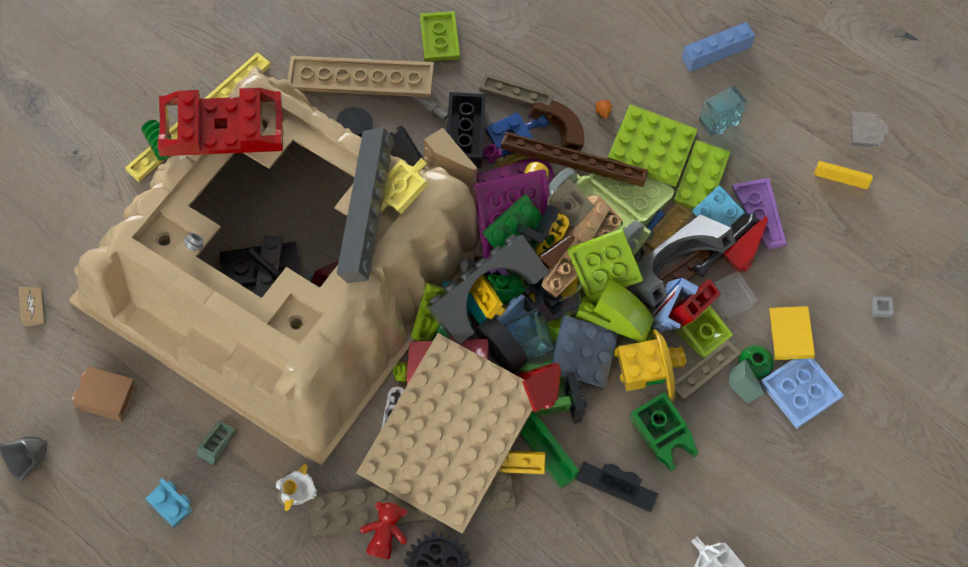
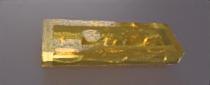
M677 202L652 229L644 245L652 251L677 233L691 217L692 212Z

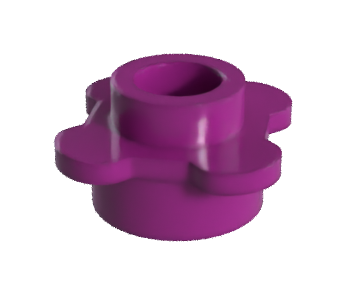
M495 144L487 145L483 149L482 158L487 159L489 164H493L502 155V150L497 149Z

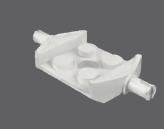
M698 536L691 541L700 553L694 567H746L726 543H717L711 546L707 544L705 546Z

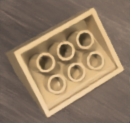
M441 128L424 139L423 159L427 163L424 169L429 170L436 167L445 169L450 176L459 179L468 186L475 202L473 185L477 182V167L444 128Z

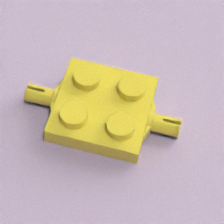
M422 158L413 167L400 160L389 171L381 212L389 206L402 214L429 185L419 173L427 165Z

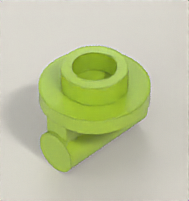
M398 362L394 366L393 375L396 381L408 383V362Z

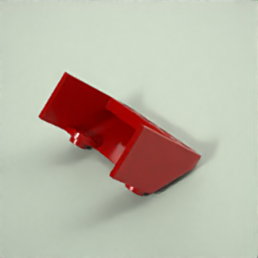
M558 362L514 374L524 379L522 383L533 412L556 405L555 401L558 400L561 368Z

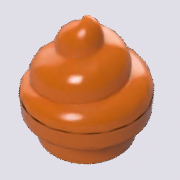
M610 100L596 102L595 111L601 117L607 119L609 113L612 112L613 105L610 104Z

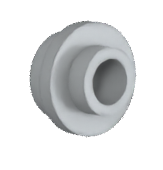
M189 233V235L184 237L183 240L188 249L192 251L202 250L204 240L201 236Z

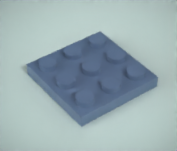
M566 315L562 316L551 364L559 363L561 377L566 378L567 373L575 371L576 378H580L581 383L605 389L618 333Z

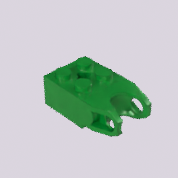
M665 392L631 412L629 418L655 458L663 463L670 472L676 468L671 456L672 449L682 448L690 453L693 458L698 456L699 453L694 445L692 433ZM654 420H661L662 422L661 424H656Z

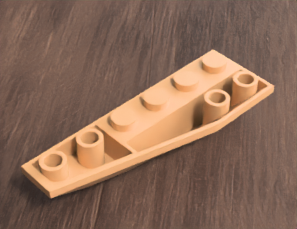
M600 195L588 196L587 198L595 205V208L575 226H568L563 237L567 235L576 237L569 246L572 247L616 231L623 219ZM568 249L553 267L547 268L549 273L544 276L541 286L556 298L578 276Z

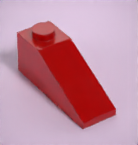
M767 216L724 252V259L739 274L743 271L747 272L753 266L754 259L768 226L769 218Z
M708 279L698 287L696 294L686 296L671 309L669 317L679 323L681 328L693 322L721 293L712 280Z

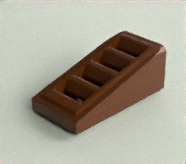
M567 235L539 254L538 257L545 267H553L576 237Z

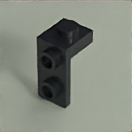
M548 205L536 230L519 224L516 231L522 234L528 242L533 240L543 243L549 235L552 223L558 217L559 208Z
M541 292L535 296L534 307L539 315L542 314L550 322L561 318L569 310L577 309L582 303L581 294L577 292L552 306Z

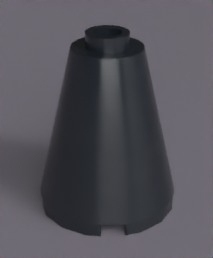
M401 125L396 128L398 132L390 133L394 140L391 155L405 160L408 165L413 167L423 157L406 129Z

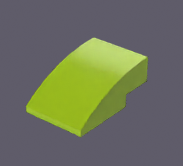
M609 279L594 312L609 319V327L638 342H645L654 321L653 316L635 295L617 282Z
M711 306L704 310L693 322L679 329H674L682 340L703 358L733 336L732 332Z

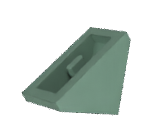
M746 360L729 370L730 387L747 404L765 394Z

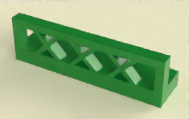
M532 411L520 435L533 452H545V468L558 486L563 489L577 479L579 469L537 414Z

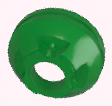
M759 345L746 347L738 358V364L744 360L748 362L757 380L767 377L774 366L772 354L765 347ZM760 354L763 357V362L756 363L752 356Z

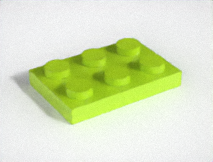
M455 11L420 14L424 62L460 59Z

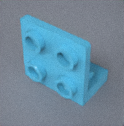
M720 185L692 210L697 217L703 215L729 227L739 218L743 219L747 215Z

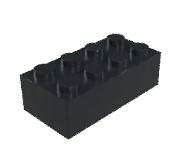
M449 92L447 133L477 168L482 169L486 94Z

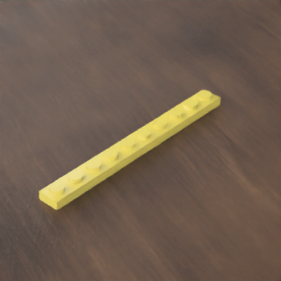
M257 52L205 98L228 97L236 84L246 78L254 67H258L264 73L271 67L270 62ZM178 122L170 128L169 134L171 139H177ZM149 146L125 169L126 172L140 182L164 160H157Z

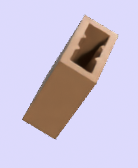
M88 366L86 372H83L80 377L81 384L78 390H75L73 393L72 401L76 409L122 422L136 389L134 380Z

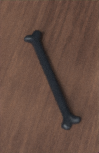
M754 213L749 214L748 221L733 234L735 242L761 221L756 218ZM715 251L703 264L694 265V271L698 272L700 277H706L707 270L724 252Z

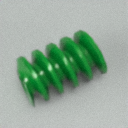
M149 120L144 123L141 131L157 160L168 159L170 156H160L158 151L160 122Z

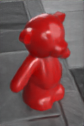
M379 501L375 504L379 520L362 526L360 532L368 533L376 530L368 544L366 553L379 558L390 559L393 535L401 544L407 543V538L395 525L400 517L406 515L407 510L400 508L399 505L393 502L382 503Z

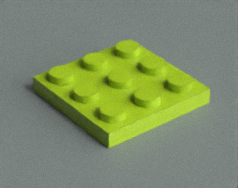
M623 228L568 248L569 256L588 300L601 296L609 279L623 287L643 281L642 274Z

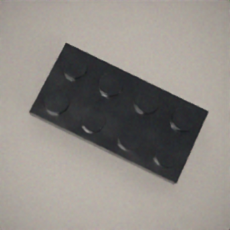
M296 241L283 243L279 266L280 273L287 267L300 275ZM262 246L251 247L261 255ZM251 248L221 251V270L224 275L243 287L256 285L259 264L247 254Z

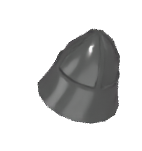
M24 437L15 441L1 443L0 453L12 475L17 480L22 481L42 461L47 452L48 443L39 437Z

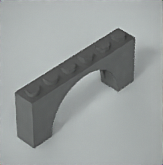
M699 215L640 260L637 264L643 281L624 288L629 290L640 301L652 307L656 306L667 297L663 281L657 278L661 269L672 259L688 252L713 250L723 253L736 243L732 228Z
M513 234L505 240L506 244L502 247L497 246L494 248L487 259H480L475 263L476 267L473 270H467L460 275L461 279L458 282L450 283L444 288L446 290L441 295L436 294L429 300L430 304L426 307L448 337L455 343L460 345L474 333L467 317L466 302L471 286L482 274L495 268H504L519 274L528 284H535L549 273L523 235L515 236Z

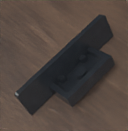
M583 462L576 479L583 484L649 512L652 511L659 494L640 486L642 479L637 474L622 471L615 464L608 465L604 463L603 468L600 469Z

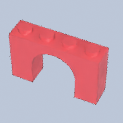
M488 339L464 340L460 344L489 360ZM433 341L409 342L408 383Z

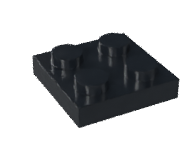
M575 371L569 372L566 375L564 388L566 395L570 396V412L575 424L582 422L587 402L585 396H581L580 389H582L580 378H576Z

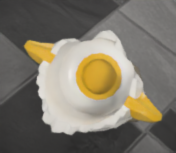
M306 464L298 471L286 473L284 478L276 482V488L278 489L277 501L285 507V511H288L292 505L303 504L317 496V490L315 489L312 477L306 474L308 467Z

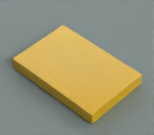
M808 306L769 308L775 360L813 359L815 352Z

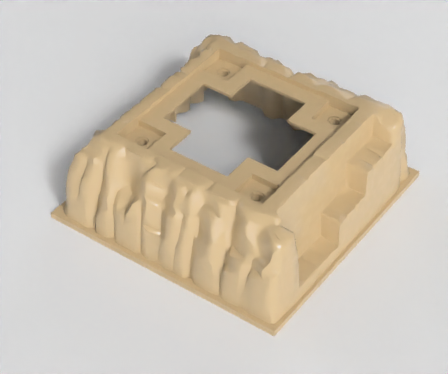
M254 67L249 75L239 81L234 90L228 95V97H239V88L260 87L272 91H281L283 107L282 124L284 129L283 151L244 153L270 169L288 146L295 141L355 177L362 137L352 133L349 128L344 129L342 124L329 119L326 114L320 112L316 107H311L305 94L298 89H294L286 79L276 80L274 77H266L258 67ZM262 102V119L264 128H266L264 129L263 136L275 135V102ZM234 153L171 156L165 164L159 165L153 176L154 178L150 182V190L141 193L133 199L132 203L123 212L124 220L117 225L111 226L109 231L100 240L99 248H93L80 257L79 263L74 269L79 289L69 299V302L309 460L323 467L392 374L394 366L409 351V342L416 341L411 337L426 283L445 288L442 285L444 281L457 282L463 273L460 267L461 260L465 257L473 260L477 259L474 257V252L480 237L476 204L470 190L464 182L450 176L441 167L421 170L419 172L421 177L429 185L405 211L400 214L395 208L387 206L381 212L369 281L346 283L337 275V266L319 288L286 267L261 298L197 258L220 230L221 226L192 209L190 205ZM390 155L391 162L387 174L400 160L407 165L408 163L403 159ZM353 184L335 206L336 210L346 216L348 215ZM189 233L201 236L204 240L202 250L192 251L185 246L184 237L189 235ZM169 242L168 245L162 246L163 243ZM294 325H301L299 329H293L292 327Z

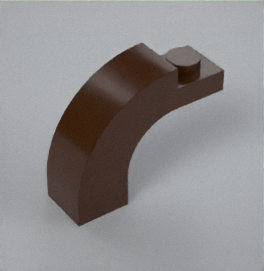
M554 100L549 105L541 102L533 103L528 112L529 118L539 119L540 115H544L549 123L559 131L562 147L576 151L582 149L584 146V130L580 120L573 111Z

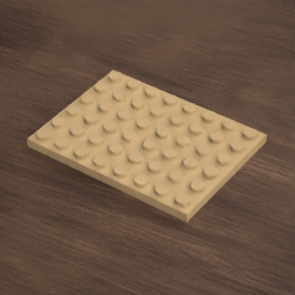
M437 333L356 474L464 534L533 411L522 383L524 379Z

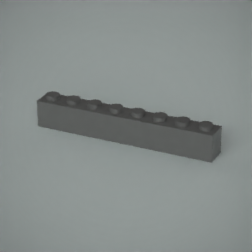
M385 128L365 130L362 134L337 275L346 283L369 281L370 272L372 271V258L375 253L379 218L381 217L382 201L385 196V184L388 179L387 172L391 162V149L394 144L393 137Z

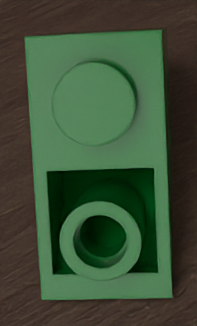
M489 275L487 277L488 282L503 305H508L514 297L518 298L526 291L521 280L516 275Z

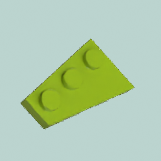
M426 283L411 334L414 340L430 341L440 324L426 306L430 304L429 300L436 294L441 295L446 291L443 287Z

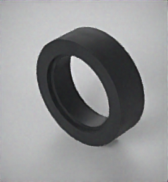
M494 317L492 319L488 318L476 328L480 339H488L489 353L505 370L514 374L528 363L527 356L521 345L499 320Z

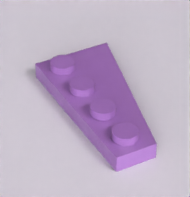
M769 178L732 185V189L747 215L754 213L756 218L760 220L765 216L769 218L768 226L762 239L767 250L786 246Z

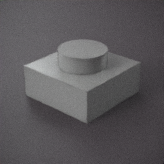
M873 297L871 299L873 317H893L892 297Z

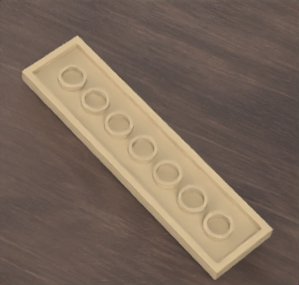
M291 56L287 81L294 89L299 91L431 97L434 62Z

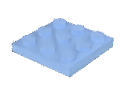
M792 359L760 382L796 429L841 400L844 396L814 359Z

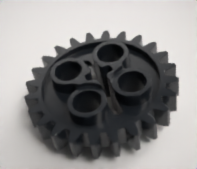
M432 532V538L424 534V541L417 538L418 545H410L413 552L406 551V556L410 559H404V564L408 565L407 567H418L420 564L434 567V564L438 565L441 563V567H448L446 565L447 562L454 560L458 564L456 567H467V565L471 564V560L465 559L469 556V552H462L465 545L458 546V538L451 541V534L444 538L443 532L440 533L439 537H436L435 532ZM433 548H438L441 550V553L436 556L432 555L430 551ZM425 554L426 556H428V558H429L430 560H428L427 558L422 557V555Z

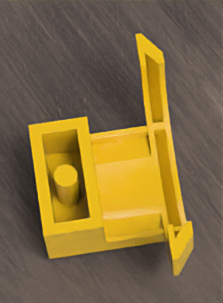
M652 329V340L618 346V359L626 391L646 388V382L666 379V394L673 403L675 399V381L671 358L664 337L656 329Z

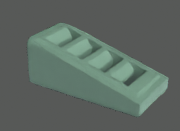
M219 420L197 447V456L214 465L236 433L237 428ZM220 429L223 430L224 432L227 433V435H225V434L219 432V430H220Z

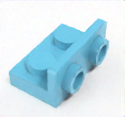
M161 478L159 480L160 485L145 499L175 528L192 512L189 505L191 501L184 494L180 496L176 492L177 487L170 480L166 482Z

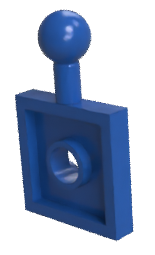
M517 112L485 128L493 144L496 145L497 149H500L506 132L534 139L529 130L536 127L544 128L548 126L549 121L547 117L540 115L539 119L525 124ZM501 149L502 159L514 154V152Z

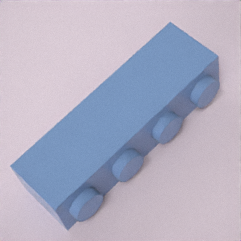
M747 22L685 46L682 60L690 72L751 48L755 34Z

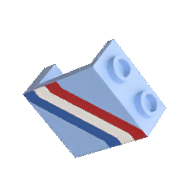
M684 278L668 282L665 287L667 297L657 304L652 314L654 318L653 328L659 332L680 328L681 325L668 318L677 297L682 298L696 294L698 286Z

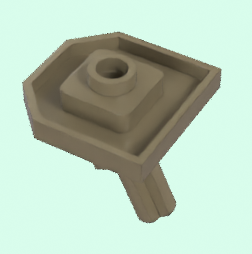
M570 178L548 197L547 206L551 205L559 208L558 213L565 215L569 219V226H575L595 208V205ZM557 219L556 222L561 226V220Z

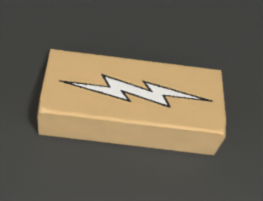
M19 287L21 321L23 325L28 327L45 324L42 289Z

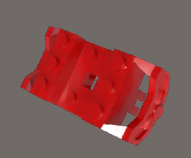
M260 87L239 88V97L201 98L199 90H180L168 95L159 96L160 131L158 151L160 156L283 151L284 129L282 124L283 107L281 91H272ZM262 102H275V135L263 136ZM178 105L177 139H169L168 106Z

